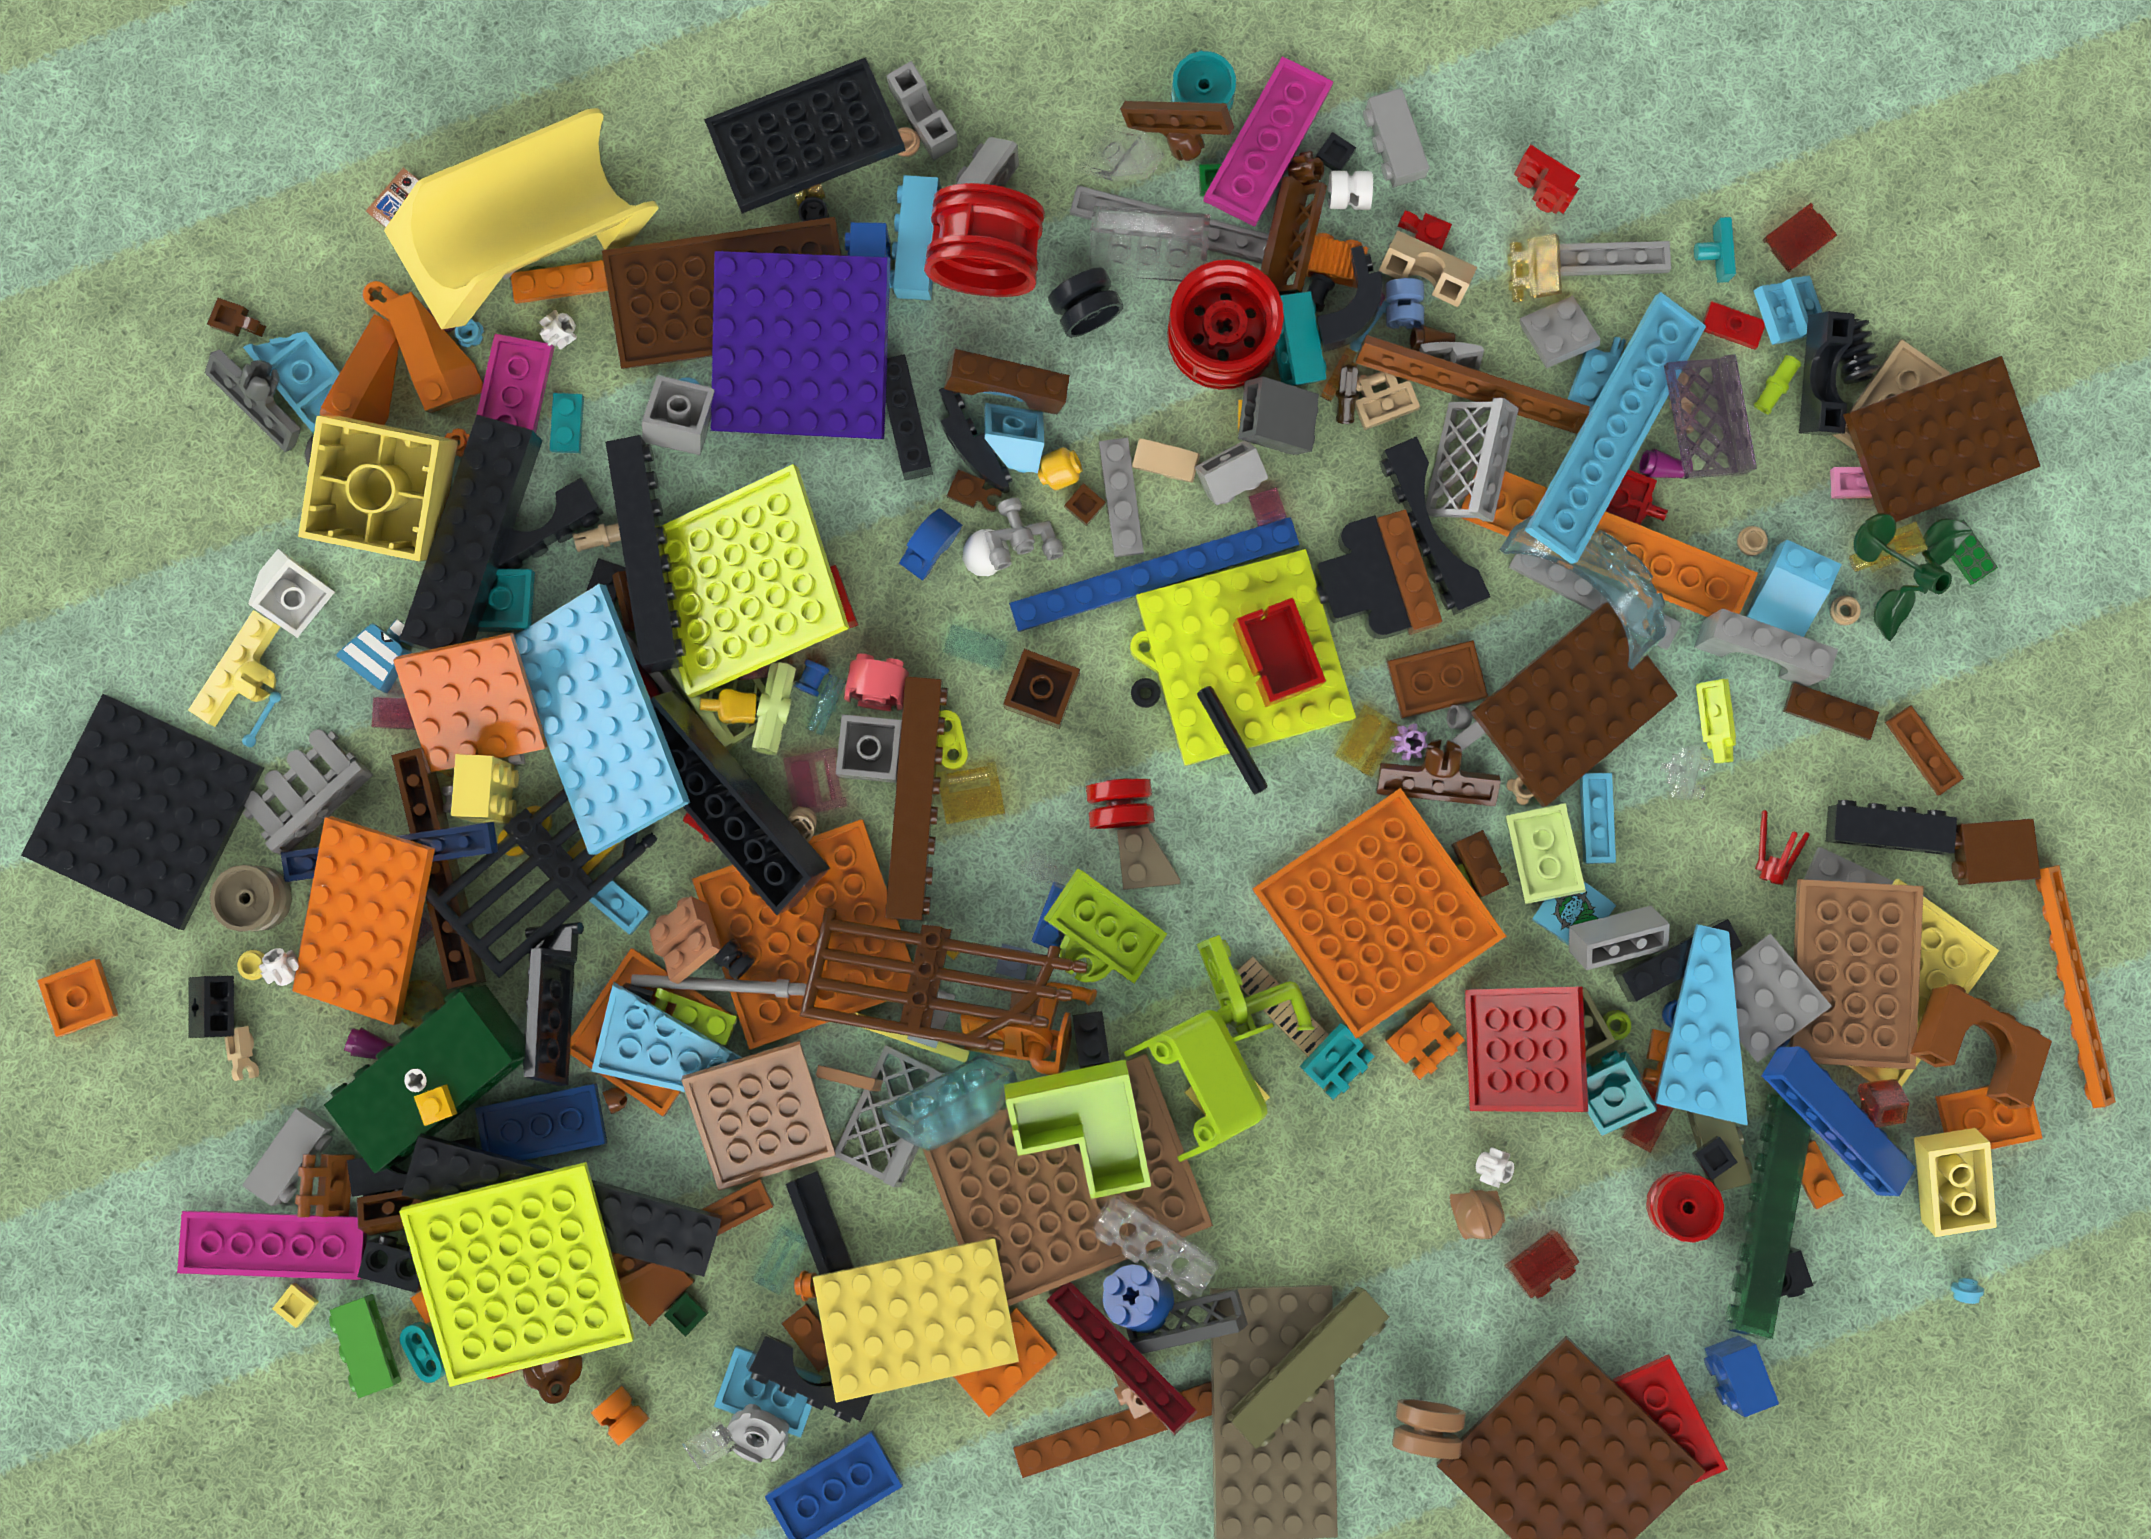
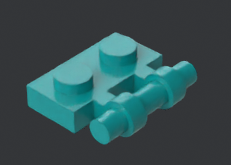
M1340 1023L1299 1067L1322 1089L1331 1081L1333 1084L1325 1093L1334 1100L1341 1092L1345 1093L1350 1088L1348 1084L1360 1072L1363 1074L1369 1068L1367 1064L1375 1056L1367 1048L1358 1056L1357 1053L1363 1048L1364 1044L1358 1038L1356 1039L1344 1024ZM1350 1062L1351 1065L1339 1076L1338 1073Z

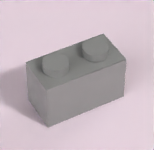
M1242 441L1195 466L1205 493L1216 506L1232 501L1236 495L1245 490H1253L1262 481L1268 479L1256 447L1247 441Z

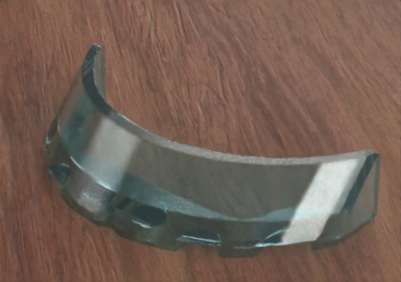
M1532 516L1516 525L1499 550L1503 554H1523L1552 561L1576 573L1596 588L1615 610L1624 627L1629 645L1628 667L1633 670L1663 639L1667 626H1664L1663 607L1665 606L1663 595L1662 593H1657L1651 582L1653 576L1643 562L1635 554L1629 552L1626 546L1617 539L1599 530L1592 534L1578 562L1571 564L1524 531Z

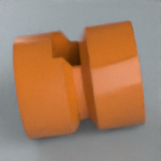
M620 1386L591 1412L592 1416L601 1426L607 1425L609 1427L607 1434L618 1446L650 1419L639 1405L633 1406L631 1404L633 1398L623 1386Z

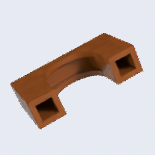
M1948 984L1947 986L1933 988L1910 1054L1935 1068L1955 1065L1965 1033L1972 1025L1978 1026L1991 1038L1997 1056L1995 1070L1986 1096L2010 1109L2031 1107L2052 1041L2042 1036L2038 1029L2024 1026L2017 1022L2013 1015L1999 1012L1990 1007L1991 1004L1988 1001L1974 998L1965 993L1966 990L1961 986Z

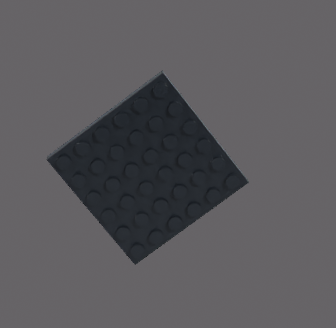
M102 694L21 856L178 930H185L264 767L115 698Z

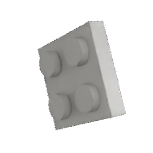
M1574 296L1520 318L1523 332L1546 369L1600 346V337Z

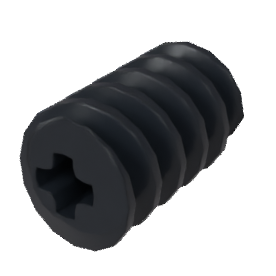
M1854 319L1852 345L1845 350L1839 363L1845 364L1841 368V373L1848 375L1843 380L1844 384L1869 380L1874 377L1873 372L1880 369V365L1870 364V361L1878 357L1877 353L1867 352V350L1875 346L1874 342H1865V339L1872 335V331H1862V328L1869 324V320Z

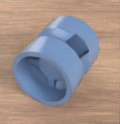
M1400 278L1386 283V302L1390 304L1386 308L1387 327L1399 329V326H1406V329H1413V327L1424 325V306L1420 304L1424 300V282L1422 280Z

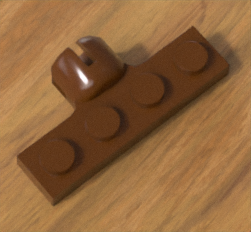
M1125 101L1120 108L1129 132L1163 134L1167 138L1172 156L1178 161L1183 159L1190 161L1200 155L1201 149L1205 147L1202 134L1230 135L1234 129L1226 103Z
M1441 739L1430 742L1427 745L1424 763L1421 766L1380 763L1376 792L1379 795H1391L1401 788L1408 798L1496 807L1501 783L1500 775L1460 770L1463 755L1462 749L1453 741L1447 740L1445 751L1440 750Z

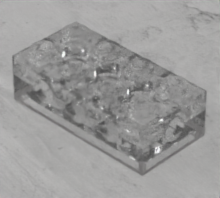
M1118 1194L1109 1196L1093 1222V1229L1096 1230V1237L1109 1246L1113 1242L1121 1246L1122 1254L1135 1263H1138L1141 1259L1148 1264L1147 1267L1150 1273L1163 1281L1167 1276L1174 1281V1288L1189 1298L1192 1294L1200 1298L1220 1266L1215 1257ZM1126 1223H1131L1136 1227L1131 1235H1123L1119 1232V1229ZM1157 1240L1162 1243L1161 1248L1156 1252H1149L1145 1249L1150 1241ZM1182 1257L1188 1260L1186 1266L1181 1269L1172 1267L1174 1260Z

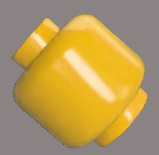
M1062 447L1041 457V468L1038 469L1037 474L1043 485L1048 484L1056 491L1078 482L1083 469L1076 452Z

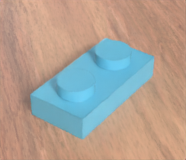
M614 880L589 900L629 935L633 934L651 912Z

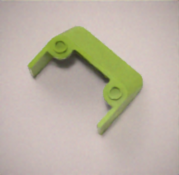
M1205 1010L1124 1051L1125 1056L1128 1057L1149 1047L1154 1058L1162 1064H1171L1178 1060L1206 1116L1195 1123L1193 1128L1194 1136L1198 1143L1177 1156L1179 1162L1223 1143L1256 1125L1267 1115V1105L1223 1018L1214 1010Z

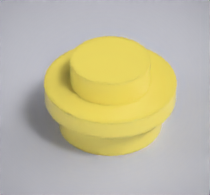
M258 950L244 952L237 963L240 975L248 980L262 978V971L259 965L263 964L262 959L265 954Z

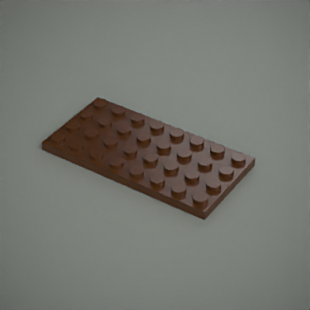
M830 217L601 250L621 369L712 357L715 251L842 256L836 218Z

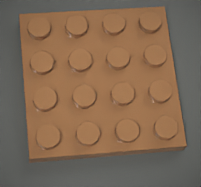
M801 1041L682 1076L681 1081L718 1191L836 1155Z

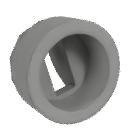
M1452 705L1447 713L1448 726L1452 729L1467 728L1473 719L1471 711L1464 706Z

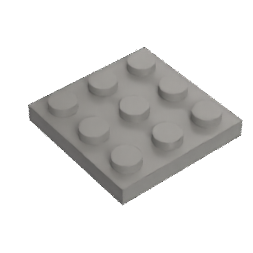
M1771 933L1732 962L1739 1039L1757 1063L1832 1007Z

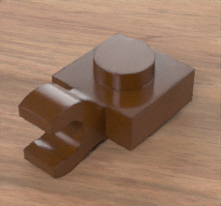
M217 298L207 325L211 328L236 337L239 336L241 329L262 337L266 326L260 324V321L247 317L249 312L247 308L221 298Z

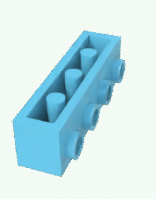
M904 175L903 186L898 185L897 203L901 204L900 214H895L894 229L895 232H898V241L892 244V260H896L895 270H890V288H893L897 298L932 299L933 281L926 275L924 267L927 259V246L932 242L934 228L931 221L934 194L942 189L938 177Z

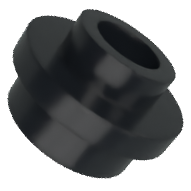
M1142 678L1133 684L1131 698L1139 707L1149 708L1159 701L1161 691L1159 685L1154 680ZM1141 689H1150L1151 696L1146 699L1142 698L1140 695Z

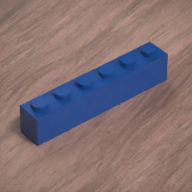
M1800 1046L1779 1047L1761 1076L1876 1195L1900 1196L1916 1168L1907 1159V1155L1888 1139L1887 1134L1868 1118L1869 1116L1864 1110L1858 1108L1845 1090L1836 1085L1830 1078L1829 1073L1813 1061L1807 1050Z

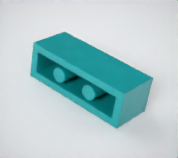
M1311 291L1280 296L1283 303L1284 320L1280 338L1275 346L1281 382L1292 386H1301L1326 380L1327 366L1322 355L1321 337L1315 317L1316 305L1312 299Z

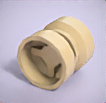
M794 808L789 813L787 819L794 827L796 826L799 833L809 842L815 832L817 817L810 808Z

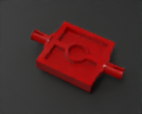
M1628 469L1606 512L1641 525L1647 515L1664 521L1668 509L1652 504V493L1657 480Z

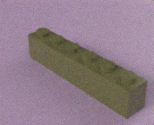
M1356 1286L1225 1415L1226 1418L1255 1449L1260 1445L1262 1447L1266 1446L1274 1438V1431L1282 1423L1285 1425L1292 1421L1298 1413L1297 1409L1304 1402L1313 1400L1320 1391L1319 1387L1326 1380L1335 1378L1342 1370L1341 1365L1348 1358L1356 1357L1363 1350V1343L1370 1336L1375 1337L1385 1328L1386 1324L1384 1322L1389 1316L1365 1289Z

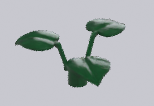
M1878 513L1868 518L1858 529L1854 538V551L1861 560L1873 562L1883 550L1915 569L1913 577L1919 586L1903 585L1899 591L1890 589L1879 599L1875 606L1874 622L1886 640L1891 641L1901 623L1910 614L1916 599L1914 591L1926 594L1929 590L1939 595L1943 594L1950 587L1952 576L1940 565L1948 561L1963 540L1973 533L1972 529L1964 523L1949 518L1940 519L1933 523L1923 537V544L1926 549L1923 550L1922 555L1927 563L1920 565L1887 546L1896 533V522L1892 516L1886 513Z

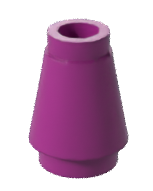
M1657 449L1646 450L1641 457L1639 465L1640 473L1650 478L1682 479L1687 469L1685 461H1681Z
M362 1027L360 1030L352 1028L344 1051L351 1053L350 1056L378 1060L376 1055L387 1046L392 1045L393 1047V1044Z

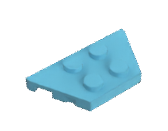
M306 331L292 334L288 338L270 339L269 343L255 346L248 344L243 348L254 361L268 362L272 365V370L276 369L278 371L280 380L277 390L311 432L314 433L316 418L320 416V408L340 373L338 368Z

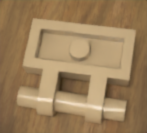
M1382 371L1370 376L1364 374L1358 377L1357 391L1361 392L1363 398L1356 400L1355 409L1364 430L1419 410L1420 404L1410 380L1398 384L1397 376ZM1385 382L1388 387L1387 389L1377 393L1373 392V386Z

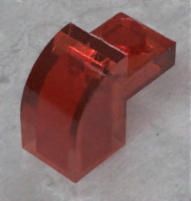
M1887 1079L1861 1083L1858 1086L1857 1092L1861 1098L1860 1109L1868 1114V1118L1873 1122L1875 1128L1906 1123L1910 1102L1897 1080Z

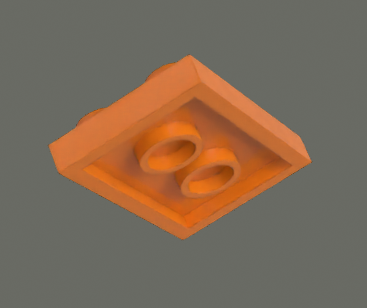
M1989 1085L1935 1096L1944 1133L1976 1128L1990 1141L1991 1149L2043 1139L2034 1101L2031 1107L2010 1109L1986 1096Z
M1017 1307L1010 1313L1019 1362L953 1376L988 1417L1057 1355L1053 1347Z

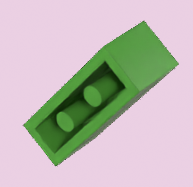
M373 1294L329 1310L331 1314L329 1317L330 1327L335 1334L337 1333L340 1342L339 1355L342 1361L347 1363L350 1372L348 1376L351 1390L356 1392L358 1399L394 1386L402 1381Z

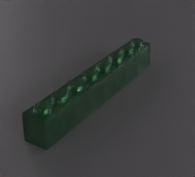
M1774 1090L1773 1094L1769 1093L1766 1100L1765 1110L1769 1112L1767 1123H1763L1760 1132V1140L1764 1141L1762 1153H1757L1754 1170L1758 1171L1756 1183L1752 1182L1749 1190V1200L1752 1201L1751 1212L1746 1213L1743 1222V1230L1747 1231L1745 1243H1740L1737 1260L1741 1261L1740 1271L1734 1274L1731 1290L1735 1292L1734 1303L1729 1304L1726 1312V1322L1730 1323L1728 1331L1765 1341L1773 1339L1811 1133V1127L1776 1090Z

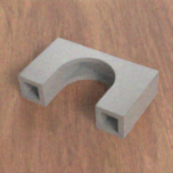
M1723 608L1703 620L1694 648L1719 657L1739 652L1769 659L1782 665L1779 678L1805 687L1829 678L1838 649Z

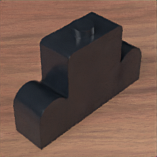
M1376 515L1347 524L1341 531L1338 539L1339 547L1346 555L1320 562L1315 569L1319 587L1315 589L1320 604L1325 603L1332 623L1368 614L1365 621V629L1371 637L1376 639H1385L1408 632L1412 626Z

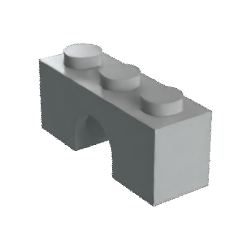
M910 61L886 75L890 92L913 129L917 132L933 161L958 147L956 131L942 109L938 110L928 93L926 83L913 62Z

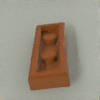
M1912 705L1885 722L1937 796L1943 794L1964 779Z

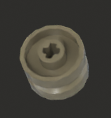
M258 865L230 867L218 876L212 885L210 893L211 910L217 921L227 929L239 932H256L274 928L282 923L289 913L292 903L291 887L288 882H285L284 876L273 868Z

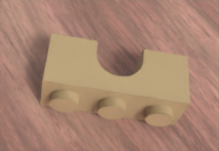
M1397 231L1379 271L1395 279L1408 278L1412 275L1424 277L1434 286L1432 296L1459 307L1477 266Z

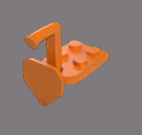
M1050 982L1046 985L1056 987L1057 989L1070 990L1073 992L1072 999L1084 1001L1088 1006L1094 1002L1097 995L1096 989L1091 990L1081 986ZM1041 997L1036 1015L1049 1019L1047 1028L1012 1023L988 1036L990 1040L993 1038L1005 1042L1003 1051L996 1052L990 1051V1049L985 1050L964 1046V1049L1030 1061L1032 1067L1037 1072L1045 1075L1062 1073L1066 1066L1071 1045V1013L1065 1012L1060 1031L1052 1030L1059 1000L1057 998ZM961 1014L962 1033L967 1034L992 1020ZM1052 1050L1056 1051L1055 1062L1043 1060L1051 1054Z

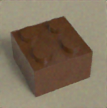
M1024 649L1005 697L1004 709L1060 729L1078 682L1080 669Z

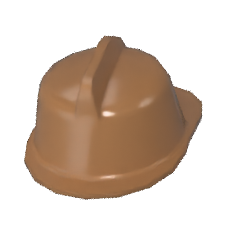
M1470 1189L1469 1193L1450 1194V1203L1457 1227L1465 1240L1469 1238L1491 1239L1500 1231L1502 1224L1505 1222V1215L1497 1190L1474 1191Z

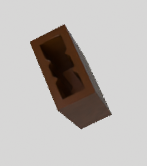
M2034 818L1957 825L1955 861L1952 863V875L1954 879H1958V885L2041 879Z

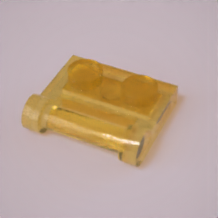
M996 761L989 762L984 767L947 774L946 771L937 772V777H941L940 794L946 825L1005 814ZM984 778L990 779V786L950 793L949 785Z

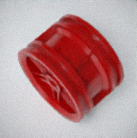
M965 183L940 189L934 194L931 221L934 228L932 242L927 246V259L924 267L926 275L933 282L945 288L965 294L998 298L1020 296L1029 293L1035 288L1037 281L1036 273L1039 263L1036 256L1038 240L1043 232L1042 224L1045 217L1043 206L1037 200L1017 190L990 184Z
M1231 259L1215 260L1200 265L1191 271L1178 285L1172 298L1167 331L1168 348L1173 361L1180 371L1193 382L1218 390L1235 389L1244 386L1245 381L1259 377L1269 366L1282 331L1284 313L1278 289L1262 271L1242 261ZM1228 294L1231 296V301L1221 300L1220 296ZM1201 306L1204 314L1197 316L1194 313V309ZM1252 309L1256 316L1252 319L1248 318L1245 311ZM1224 327H1227L1229 329L1228 331H1225L1223 334L1218 332L1219 329L1222 330ZM1192 339H1201L1204 341L1200 345H1195ZM1244 342H1255V345L1252 348H1248L1244 345ZM1220 350H1224L1228 359L1226 361L1218 359L1217 354Z

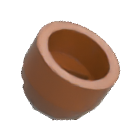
M616 1087L602 1092L611 1114L625 1108L628 1100L625 1096V1091Z

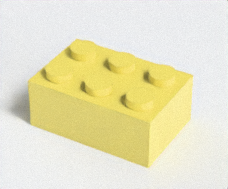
M455 754L451 816L474 823L494 822V824H508L511 818L515 817L517 810L516 800H512L513 788H517L519 782L518 770H514L515 765L494 756Z
M1976 1128L1914 1137L1921 1222L1935 1237L1996 1228L1990 1141Z

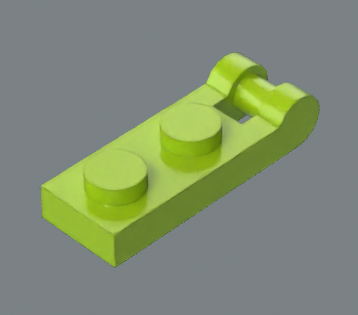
M657 989L655 994L657 999L654 1006L665 1012L668 1002L677 1004L671 1016L713 1041L728 1046L738 1019L737 1016L669 991Z

